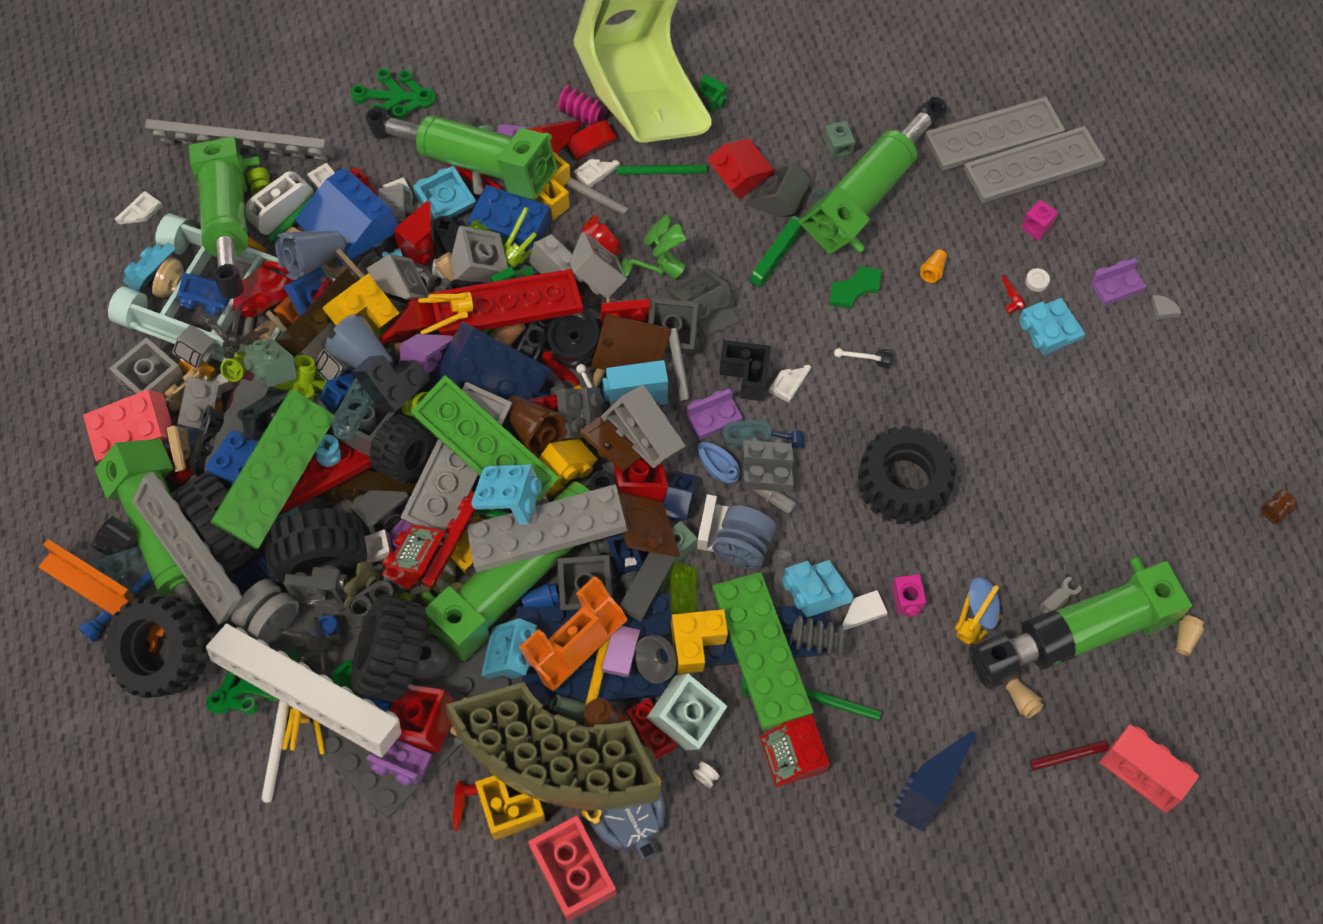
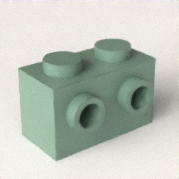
M273 338L256 340L253 344L244 346L246 356L243 357L246 369L254 373L256 378L261 380L267 387L296 379L293 356Z

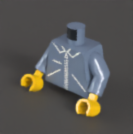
M656 774V776H657V778H658V780H659V782H660V784H661V780H660L659 776ZM660 792L657 802L638 807L618 810H594V813L588 816L584 809L582 810V815L591 821V826L598 838L614 849H622L625 853L636 848L643 861L657 854L651 840L659 836V829L664 825L665 804L662 792Z

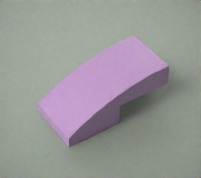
M621 626L611 635L603 672L629 677L640 630Z

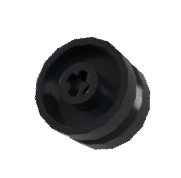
M583 311V313L555 317L549 325L547 339L556 359L565 367L576 370L579 364L585 365L586 368L591 366L601 331L595 318L590 313Z

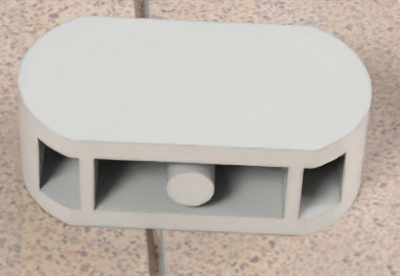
M286 172L249 199L245 206L246 219L262 234L268 235L314 195V190L296 172Z

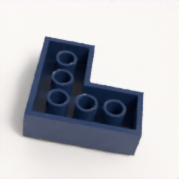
M462 321L423 392H430L446 375L461 390L465 383L468 382L505 400L512 396H519L528 400L537 397L552 369Z

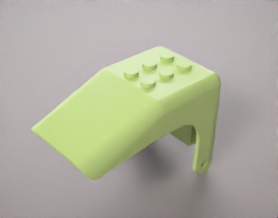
M585 0L574 36V46L598 98L630 135L638 142H652L696 136L708 131L711 126V117L685 75L671 43L670 21L678 0ZM636 10L633 16L622 23L615 25L605 24L611 16L618 12Z

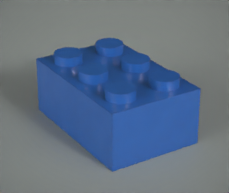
M486 185L468 219V226L500 233L502 245L504 246L523 209L527 207L528 212L511 244L517 243L521 246L532 233H536V237L524 249L526 253L533 247L534 242L543 238L551 222L550 206Z

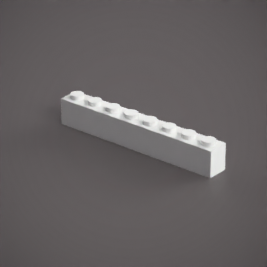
M226 623L206 646L212 662L383 758L401 735L399 719L394 713L382 711L371 700L357 697L349 688L345 686L339 687L324 674L318 675L302 662L296 663L283 651L279 650L277 652L271 649L263 640L253 639L242 628H234Z

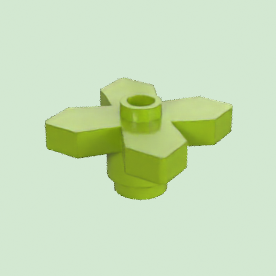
M297 355L294 357L296 379L272 387L283 390L293 389L313 401L314 391L322 392L326 380L316 371V365L311 357Z

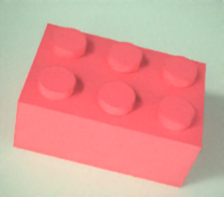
M147 389L83 415L95 461L101 462L116 442L161 439L163 444L169 442L167 427H171L172 423L164 395L160 392Z
M1131 724L1119 735L1099 761L1100 764L1165 813L1182 801L1199 777L1188 763L1176 759L1171 755L1168 748L1161 744H1156L1148 738L1144 730Z
M578 815L528 841L530 850L567 922L616 896V888Z

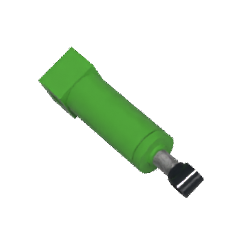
M161 439L116 442L95 468L106 498H120L130 525L135 528L134 535L158 593L161 595L176 594L182 600L192 603L194 606L192 610L198 609L203 616L201 618L202 622L207 623L209 628L206 631L207 634L213 633L217 626L216 620L209 610L204 607V604L200 602L193 587L132 502L143 476L151 472L164 483L166 491L172 498L165 478L173 467Z

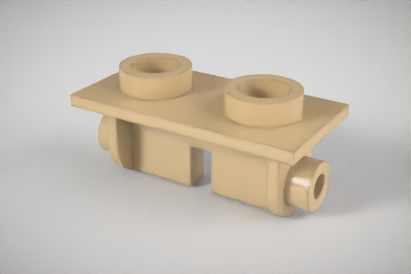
M203 367L197 371L192 368L182 377L185 380L179 386L173 384L164 392L166 395L165 402L167 400L170 402L168 406L173 412L180 411L187 377L212 382L208 375L202 376L200 374Z

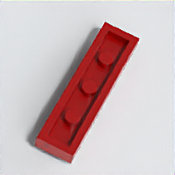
M471 491L469 497L464 496L458 506L460 511L456 520L453 518L450 520L445 531L448 535L444 542L440 541L433 554L435 558L432 564L426 566L421 576L423 578V586L433 591L465 533L466 525L470 524L477 511L471 504L475 494L473 491Z

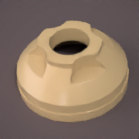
M170 256L160 265L152 286L154 296L167 298L172 295L184 273L183 266L179 260Z

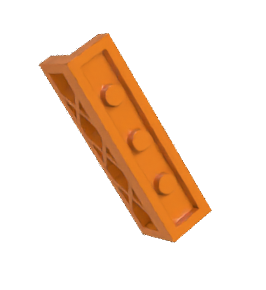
M49 539L43 544L50 553L39 565V568L112 616L115 612L120 611L122 605L135 599L127 588Z

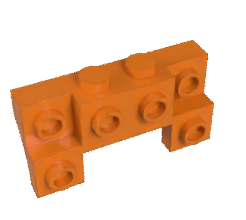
M595 576L576 593L582 608L554 635L547 639L545 633L538 629L519 647L527 663L535 668L543 684L552 691H555L627 621L623 610L609 595L602 581Z

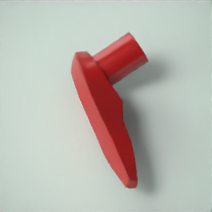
M1002 274L1003 283L1012 300L1011 303L1004 307L1005 311L1010 315L1017 309H1024L1025 302L1013 284Z
M551 352L543 353L542 363L552 369L551 372L575 385L579 384L577 378L568 368L553 359Z
M459 780L455 786L452 816L455 832L458 831L461 822L462 810L465 806L464 796L478 795L476 784L463 786V782Z

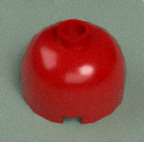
M592 216L583 225L581 233L585 231L606 250L618 256L624 251V248L620 246L619 241L604 223L596 222L599 220L598 216Z

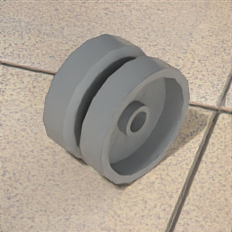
M263 579L250 587L242 595L241 600L231 614V621L245 632H248V635L253 639H261L270 644L278 639L292 624L299 611V603L288 593H283L281 587L273 580Z

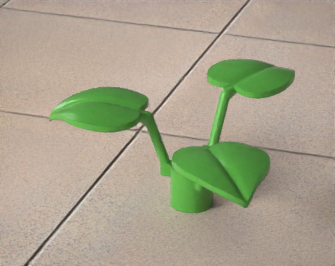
M666 213L657 221L644 237V244L646 246L651 245L654 241L657 244L653 251V256H660L657 261L659 267L625 258L620 264L626 277L630 273L632 265H639L657 271L659 274L665 272L673 279H676L683 272L685 264L669 253L668 250L687 240L683 233L681 225L678 223L668 229L670 224L669 214Z

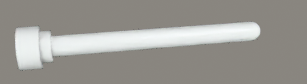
M279 700L262 793V800L265 803H269L273 799L289 705Z

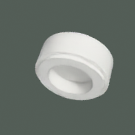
M1039 268L1030 270L1025 279L1027 287L1035 292L1044 291L1050 282L1049 274Z

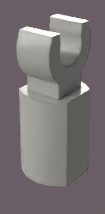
M1067 577L1063 581L1061 588H1057L1039 605L1040 610L1047 613L1063 608L1070 601V598H1074L1080 593L1082 587L1079 586L1075 590L1069 589L1068 584L1072 578Z

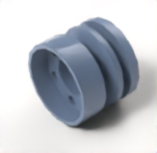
M741 505L729 507L721 526L723 529L718 531L717 539H715L712 546L714 553L722 560L744 569L761 568L768 550L766 546L770 545L777 527L775 522L769 516L750 507Z

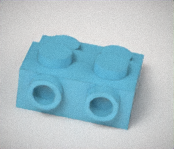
M454 166L440 169L435 175L429 178H422L413 185L414 194L422 205L426 201L430 202L434 221L440 216L452 218L476 205V200Z
M169 242L164 247L158 243L153 248L148 246L140 254L142 259L137 264L132 262L126 267L123 282L131 289L140 292L155 277L163 261L170 256L172 257L176 248Z
M1062 298L1047 304L1042 301L1023 309L1019 318L1022 329L1028 331L1032 337L1033 346L1039 349L1043 356L1079 341L1086 335Z
M830 560L812 566L808 561L785 568L784 576L782 577L783 586L787 591L791 592L795 605L803 611L807 618L853 601V594Z
M519 618L492 627L481 676L487 679L500 676L514 679L525 676L530 665L527 663L519 647L536 632L537 625Z

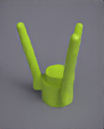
M527 207L523 209L507 242L503 246L506 261L513 267H516L519 263L522 264L531 256L533 247L526 253L524 249L537 235L532 233L521 246L517 243L511 245L528 212Z

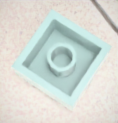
M690 674L675 675L647 716V719L683 749L699 750L727 708V705Z

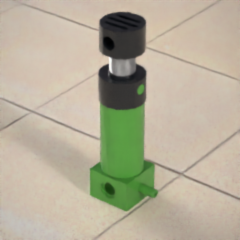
M1134 557L1130 563L1136 573H1134L1127 584L1059 610H1053L1026 620L1022 623V635L1009 640L1004 633L998 632L972 642L969 645V655L980 682L985 688L992 689L1020 678V666L1032 661L1040 669L1045 670L1073 659L1077 655L1143 630L1147 636L1178 624L1190 610L1192 604L1167 561L1145 569L1141 559Z

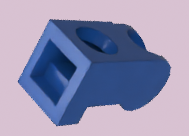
M347 373L328 380L320 400L335 413L360 383L353 373Z

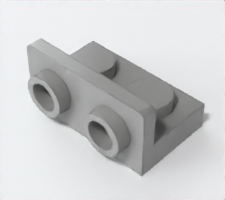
M187 377L177 420L178 426L196 430L200 429L202 415L206 406L210 405L214 409L215 402H220L222 389L218 388L220 381L214 380L210 382Z

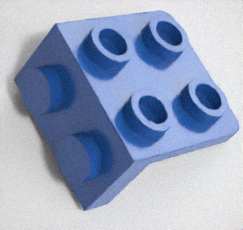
M184 272L175 301L180 302L179 306L192 310H194V307L204 309L203 313L218 317V314H222L225 311L228 299L221 297L215 281Z
M237 431L229 432L206 464L207 472L234 483L259 441L245 440L242 433Z

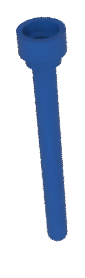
M150 571L128 589L134 597L153 581ZM104 611L95 620L85 621L78 629L86 637L88 636L91 642H94L103 630L101 627L113 616Z

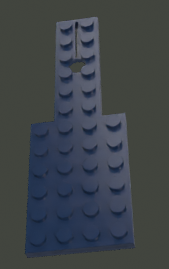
M670 593L656 594L641 622L625 614L627 621L622 626L640 630L638 642L646 636L658 635L665 638L673 646L670 625L673 615ZM624 597L613 598L618 606H620ZM560 603L554 604L555 607H516L517 619L520 618L537 625L536 631L539 629L545 633L547 639L554 635L580 609L561 611ZM797 606L775 608L783 631H788L784 632L788 646L792 628L798 616H802L803 624L806 623L808 618H812L814 627L819 620L823 621L824 629L828 625L826 611L807 618ZM728 635L725 644L703 646L704 667L738 664ZM793 641L789 647L793 659L827 655V648H824L820 654H817V647L815 645L808 652L806 643L800 649H797L796 641ZM598 649L555 691H552L543 684L535 668L531 665L526 675L522 676V682H525L532 695L543 705V709L550 708V703L556 695L586 702ZM661 649L660 655L662 660L668 662L667 652ZM633 656L629 677L604 672L598 698L605 699L608 702L661 697L674 676L680 674H677L675 669L674 674L668 680L657 684L651 683L640 674L635 663V656Z

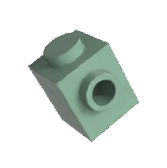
M847 121L835 122L825 126L823 139L831 159L853 155L855 140Z
M681 521L672 527L680 556L676 557L673 562L674 566L697 548L698 538Z

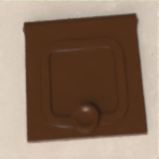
M606 314L591 367L606 370V368L662 361L671 329Z
M599 417L582 428L579 434L598 450L600 457L609 459L622 472L642 459L632 448L634 444L625 435L620 437L616 433L618 428L610 420L605 422ZM605 443L611 445L612 448L605 446Z
M618 492L628 530L623 532L627 548L679 557V549L664 502Z

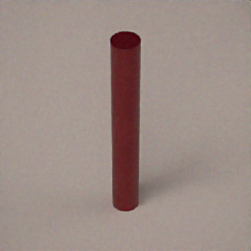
M1100 741L1029 761L1031 770L1035 771L1108 751L1106 741Z

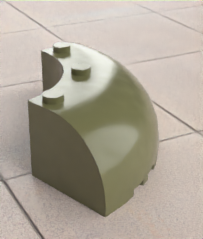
M525 682L446 704L448 718L457 736L469 753L497 779L532 798L573 809L618 810L654 803L660 797L661 784L630 721L615 724H595L594 728L579 726L576 721L566 719L557 714L553 716L545 711L543 705L529 691Z

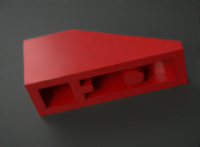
M581 120L562 121L527 129L543 134L549 133L552 136L550 141L552 150L555 153H559L581 126Z
M419 298L406 304L407 308L396 317L380 336V342L386 344L408 340L416 334H421L422 330L436 324L432 303H419Z

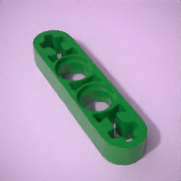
M795 215L791 218L752 272L749 280L751 284L759 288L764 285L804 228L798 222L801 218Z

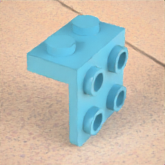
M531 464L487 466L482 470L471 504L474 509L510 508L519 525H527L532 514L535 512L536 499L542 489L541 480L535 474Z

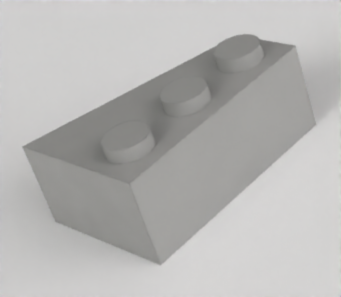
M643 384L620 397L601 416L605 422L610 420L618 428L616 433L620 437L625 435L634 444L632 448L653 468L670 459L685 447L680 435L676 433L667 420L666 415L660 410L652 395Z

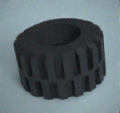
M403 414L393 415L388 421L386 420L382 423L381 428H378L375 437H373L369 452L371 453L369 458L370 462H372V467L399 483H410L414 479L419 478L436 445L435 436L419 421Z

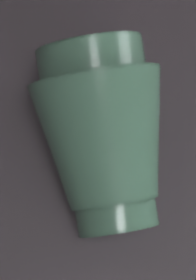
M559 695L553 697L550 703L551 710L566 719L576 721L579 726H584L586 702Z

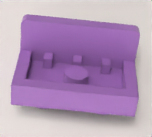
M396 740L383 758L373 753V755H368L367 761L372 766L371 770L379 775L385 776L388 773L395 776V780L405 786H410L411 783L419 786L433 756L428 752Z

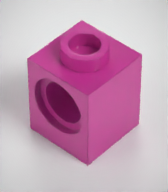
M1039 200L1026 214L1021 229L1040 241L1053 227L1058 211Z
M920 574L895 577L892 591L897 614H905L907 617L920 614L926 605ZM911 594L915 600H907L903 595Z

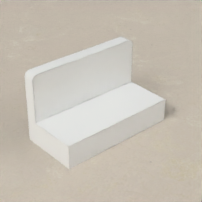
M707 494L697 549L714 552L712 549L713 543L717 539L718 531L723 529L721 526L729 507L717 505V496Z

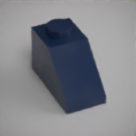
M679 471L675 472L668 485L664 502L667 516L670 519L676 521L687 520L698 486L699 476Z
M623 533L606 537L619 574L624 575L632 571H639L644 563L641 550L627 548Z

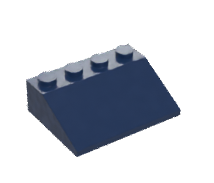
M969 732L922 764L918 772L912 770L893 805L898 808L894 814L895 817L922 832L939 809L977 733Z

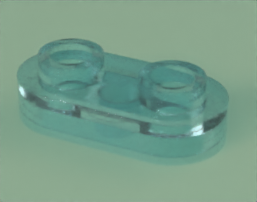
M763 420L729 422L723 428L722 435L724 443L734 448L742 447L743 440L753 437L768 442L771 437V427ZM760 432L763 436L757 437L755 433ZM737 434L739 437L737 439H733L730 437V435Z

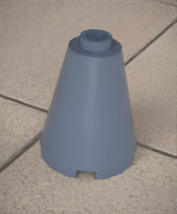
M338 231L284 232L278 234L277 237H280V241L275 243L281 268L286 267L289 272L286 276L292 280L300 279L302 276H306L337 257L335 255L336 251L340 248L344 252L346 247V240Z
M352 314L343 319L333 329L336 332L333 339L328 336L326 340V351L354 368L358 367L369 356L384 355L390 365L394 367V361L361 314H359V317Z

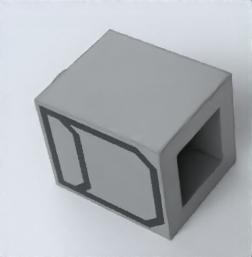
M190 325L177 337L172 354L197 369L203 362L208 363L214 354L212 348L215 340Z
M326 348L319 353L315 363L316 371L326 381L347 373L350 374L355 369L326 351Z

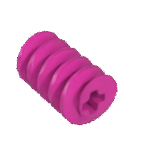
M570 85L564 87L558 102L560 112L566 113L570 117L574 116L576 120H581L582 123L589 124V126L603 121L608 108L605 104L600 107L601 100L597 99L593 104V96H589L586 99L585 92L578 96L579 90L577 88L571 92Z

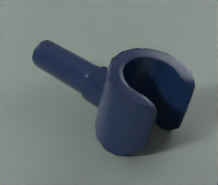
M772 430L771 436L791 440L792 448H804V435L801 431L785 433Z

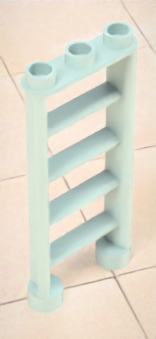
M168 213L162 218L156 231V244L158 243L164 247L169 242L176 248L174 254L177 255L184 253L190 243L201 246L185 272L199 276L211 257V254L206 252L202 245L201 230L196 229L191 220L172 213ZM246 247L245 251L236 256L237 260L251 264L244 278L258 270L260 265L266 261L279 262L277 257ZM268 268L269 270L281 275L285 274L278 269ZM327 276V277H329L331 280H333V281L335 280V278L330 277V276ZM181 280L160 314L147 309L148 299L144 293L128 287L117 289L109 303V320L121 326L135 329L175 344L177 337L190 326L173 319L180 307V302L175 300ZM388 298L397 310L400 305L407 307L405 303ZM233 299L230 300L211 332L197 328L215 340L212 348L214 351L212 359L223 362L236 352H245L244 346L246 345L223 337L238 313L232 310ZM276 327L271 338L276 340L282 332ZM392 342L388 351L400 357V353H395V343L397 342ZM314 391V396L320 398L322 392Z

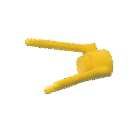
M470 292L429 294L428 298H419V303L450 302L452 312L457 311L458 313L422 330L421 334L430 333L456 320L468 318L467 312L473 311Z
M998 585L993 587L974 619L968 618L965 621L970 607L968 592L959 622L954 628L957 631V638L964 643L970 645V643L982 639L988 633L984 629L980 630L982 626L979 621L998 591ZM999 615L998 622L1002 619V615Z
M293 707L290 709L289 721L282 745L283 750L287 749L290 737V750H295L300 723L310 722L311 718ZM313 719L319 752L323 755L325 754L320 723Z

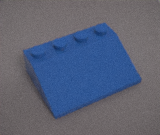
M346 168L335 172L332 176L325 179L295 218L296 223L304 231H338L346 240L344 253L350 260L394 234V229L398 226L392 209ZM338 257L334 258L340 266L344 265Z

